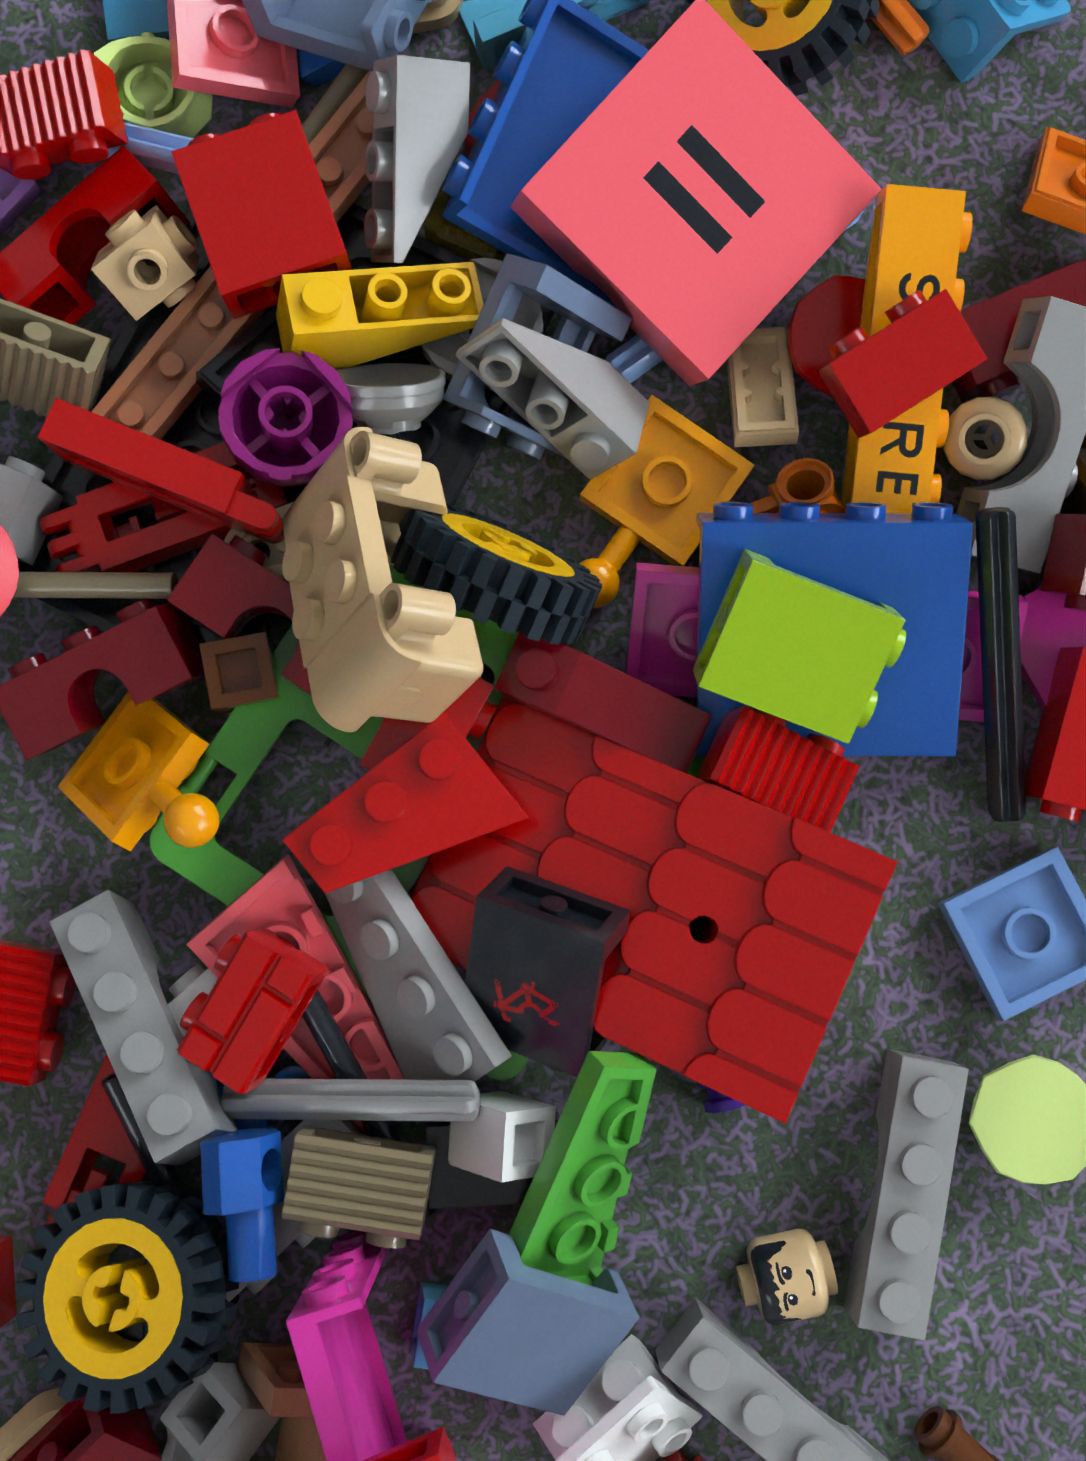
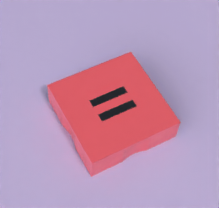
M695 0L521 189L510 208L574 272L594 283L610 298L620 311L632 317L633 319L629 327L690 387L710 379L882 189L706 0Z

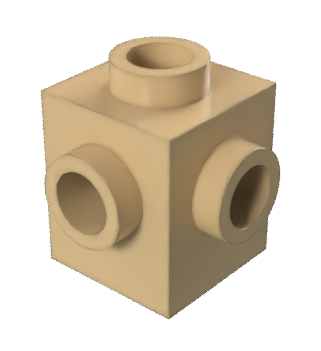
M157 205L142 217L135 210H132L120 218L105 233V236L111 242L98 251L91 268L94 274L137 321L161 301L169 308L177 304L192 291L196 284L192 277L196 275L199 256L195 251L199 248V245L191 231L178 217L173 215L167 219Z

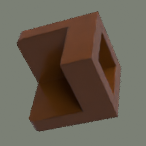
M266 632L199 644L211 710L224 714L232 712L235 707L280 699L272 656L275 650L274 641Z

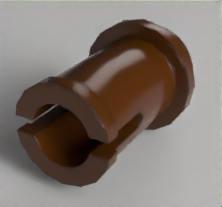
M934 1406L920 1417L915 1426L914 1437L919 1441V1450L926 1458H937L939 1461H1000L962 1428V1418L954 1410H944L940 1406Z

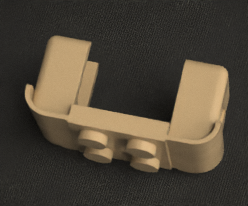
M355 427L346 433L283 517L286 550L282 569L284 578L290 584L294 608L292 629L294 636L299 639L303 666L307 668L313 704L319 715L329 725L344 732L357 731L371 716L424 723L433 722L483 673V661L474 623L471 619L455 616L456 604L450 593L392 583L389 565H394L391 563V557L401 535L399 522L411 508L447 515L448 510L439 471L434 464L422 461L421 449L418 444L375 434L369 427Z

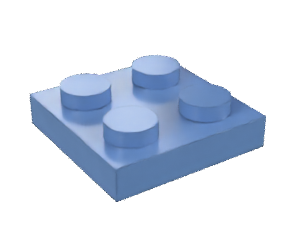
M1049 847L937 903L996 1019L1005 1021L1086 980V900L1058 847Z

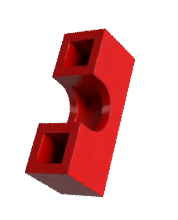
M123 145L0 252V293L6 301L74 325L97 305L86 291V279L98 251L111 242L105 236V233L112 225L132 210H135L142 217L156 205L167 219L175 215L186 226L190 224V221L154 176Z

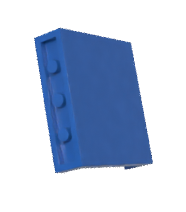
M527 0L518 19L519 22L527 26L519 44L513 41L509 43L493 74V77L501 82L493 101L488 98L483 100L470 124L468 134L476 138L469 156L466 158L459 155L444 182L442 191L451 196L441 217L506 254L547 264L616 307L610 298L594 283L574 272L510 206L521 189L649 50L572 0Z
M719 502L713 504V513H697L696 523L700 528L697 658L744 549L750 550L769 558L774 565L875 605L882 603L893 607L906 619L902 628L906 631V641L903 650L891 668L884 667L874 688L878 692L874 713L864 728L856 727L849 744L787 721L785 727L790 731L799 733L804 738H807L808 734H818L837 742L845 749L842 756H956L973 522L958 514H953L952 504L937 502L913 503L912 513H886V504L873 502L847 503L846 513H820L819 504L808 502L781 503L779 513H753V504ZM697 681L695 707L712 715L710 724L696 753V756H706L725 714L742 706L748 708L750 706L698 687Z

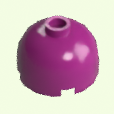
M280 348L265 349L241 361L226 378L221 390L218 418L222 439L235 462L258 481L280 487L307 485L346 433L353 428L350 392L337 370L316 354L302 351V355L292 352L280 353Z

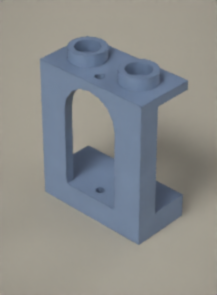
M507 253L468 342L503 318L512 321L523 295L561 316L552 337L553 339L584 352H588L595 334L622 342L633 318L547 264ZM459 360L443 400L466 411L461 421L462 423L494 438H497L500 430L503 429L511 433L506 445L538 460L541 459L545 450L565 457L515 410L502 415L490 409L485 399L486 383Z

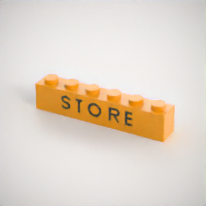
M887 184L874 198L860 327L864 328L869 337L891 324L885 314L888 309L918 290H921L926 300H929L944 289H947L961 312L965 284L963 279L956 278L959 253L966 252L972 232V214L964 212L966 191ZM943 388L873 433L861 438L857 437L849 424L841 503L845 511L846 504L853 502L886 504V513H912L913 503H939L942 481L940 474L933 473L936 448H943L949 429V412L947 409H941Z

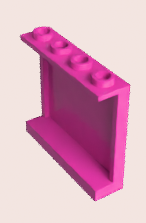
M357 1230L342 1235L331 1242L333 1251L326 1253L322 1257L321 1263L316 1271L313 1272L312 1278L302 1291V1295L286 1320L327 1461H362L408 1442L366 1303L388 1248L367 1243L365 1241L366 1232Z

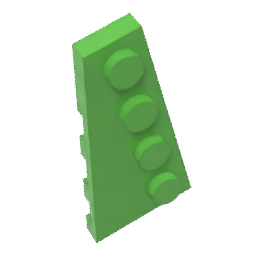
M588 1052L509 1233L513 1237L523 1265L592 1286L603 1271L601 1265L604 1252L615 1249L619 1226L612 1219L616 1200L618 1197L627 1195L632 1172L625 1166L628 1149L640 1142L657 1070L643 1055L628 1052Z

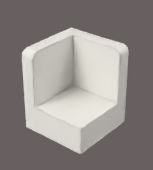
M503 1091L480 1093V1109L475 1120L471 1122H450L449 1164L501 1183L534 1177L555 1130L556 1106Z

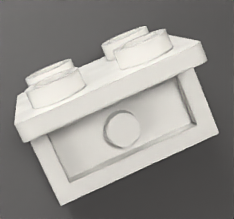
M631 1334L615 1349L565 1416L546 1411L533 1425L555 1461H655L660 1456H669L682 1448L692 1435L691 1427L702 1418V1414L694 1403L678 1394L668 1378L660 1371L659 1365L638 1338Z

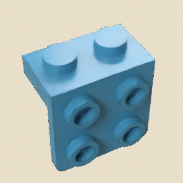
M907 0L929 26L930 33L927 37L960 83L968 81L979 74L1014 35L1060 22L1071 11L1067 0Z

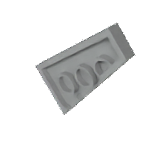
M392 869L325 894L404 1079L472 1080L475 1082L512 1057Z

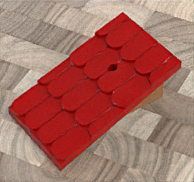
M502 697L478 747L477 753L529 818L429 855L410 899L452 964L467 970L476 897L506 866L629 909L631 911L627 933L605 960L593 1031L677 1071L685 1077L786 1124L799 1095L800 1087H802L826 1032L827 1024L832 1018L855 964L854 961L859 955L882 901L883 893L888 887L898 861ZM698 917V927L691 936L690 923Z

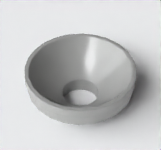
M372 363L337 370L350 392L353 421L357 423V427H369L375 434H396L398 432L419 429L421 421L434 411L445 395V372L443 369L435 366L417 363Z

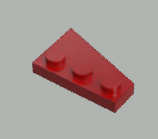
M443 712L436 720L429 723L282 840L326 894L528 819L529 817L447 714Z

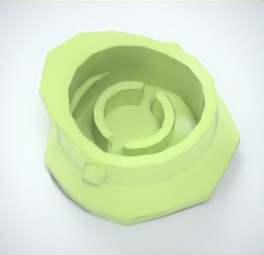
M144 32L141 36L111 41L94 52V55L110 67L115 74V84L119 90L117 95L121 101L120 108L124 115L122 118L123 122L194 138L212 120V94L173 88L169 40L155 37L150 32Z
M1030 1055L1011 1061L983 1075L973 1100L969 1125L982 1152L995 1171L1018 1182L1028 1184H1051L1073 1180L1086 1167V1084L1060 1062L1037 1055Z

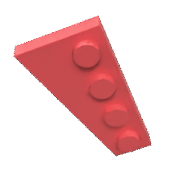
M289 854L285 855L186 944L212 973L219 978L221 973L214 969V963L218 954L232 936L238 934L243 937L245 932L262 927L273 931L293 944L296 949L309 954L329 969L318 990L368 1079H404L371 1002ZM301 1017L286 1042L284 1049L312 1079H337L303 1017ZM351 1120L364 1134L367 1133L360 1120Z

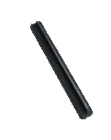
M993 507L979 510L975 516L988 812L992 815L994 821L1008 822L1022 820L1026 815L1017 532L1014 511L1007 507Z

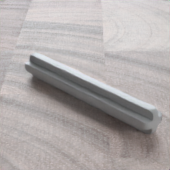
M265 1079L260 1086L245 1095L235 1092L224 1084L220 1103L223 1111L228 1112L231 1119L471 1122L479 1114L480 1089L477 1088L476 1082L472 1080Z

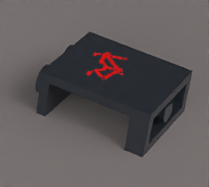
M506 866L477 895L465 984L509 1051L542 1063L552 1070L564 1072L574 1077H578L589 1051H601L606 1044L607 1038L594 1032L593 1027L605 960L627 933L631 910Z

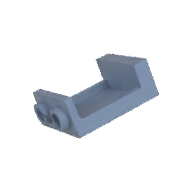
M433 0L242 1L258 37L373 71V61L398 55L399 52L407 48L412 37L413 27L427 3Z
M489 1229L416 1330L433 1383L565 1416L638 1321L639 1315L617 1271L605 1268L592 1286L531 1268L523 1265L512 1235Z

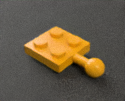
M651 395L648 399L650 403L637 454L591 479L580 493L579 501L618 527V530L598 558L586 559L579 563V565L591 571L590 574L597 576L600 580L599 583L602 584L593 608L604 607L615 599L620 587L618 572L639 542L673 566H685L700 545V528L696 523L697 513H713L714 503L730 502L755 466L752 462L654 395Z
M127 692L58 785V788L112 842L130 852L143 834L153 827L160 811L164 813L163 821L167 835L173 842L183 847L195 848L205 845L215 836L219 827L218 810L209 798L197 793L183 794L177 789L182 781L194 771L199 758L210 744L156 699L136 706L129 692Z

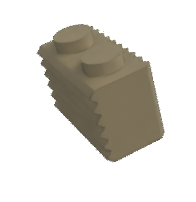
M0 298V402L8 400L11 406L21 405L25 411L34 409L37 415L43 414L47 417L56 397L91 412L102 387L101 383L111 339Z
M304 1126L294 1139L282 1219L298 1221L297 1230L309 1236L336 1237L338 1236L339 1228L366 1232L365 1241L371 1245L392 1249L404 1248L407 1239L420 1240L424 1228L436 1147L383 1139L378 1136Z

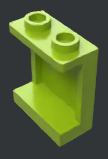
M744 549L692 671L698 687L849 744L856 727L864 728L874 713L878 700V692L874 688L884 667L891 668L903 650L906 641V631L902 628L906 619L893 607L882 603L875 605L776 566L769 558Z

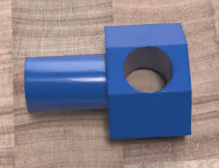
M273 1127L250 1128L200 1141L203 1214L226 1216L229 1281L253 1282L275 1277L277 1275L274 1205L284 1201L281 1131Z

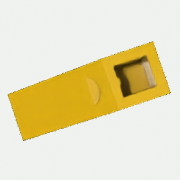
M474 262L283 274L276 319L283 353L292 352L302 355V351L316 354L334 369L353 367L472 329L478 320L484 303Z

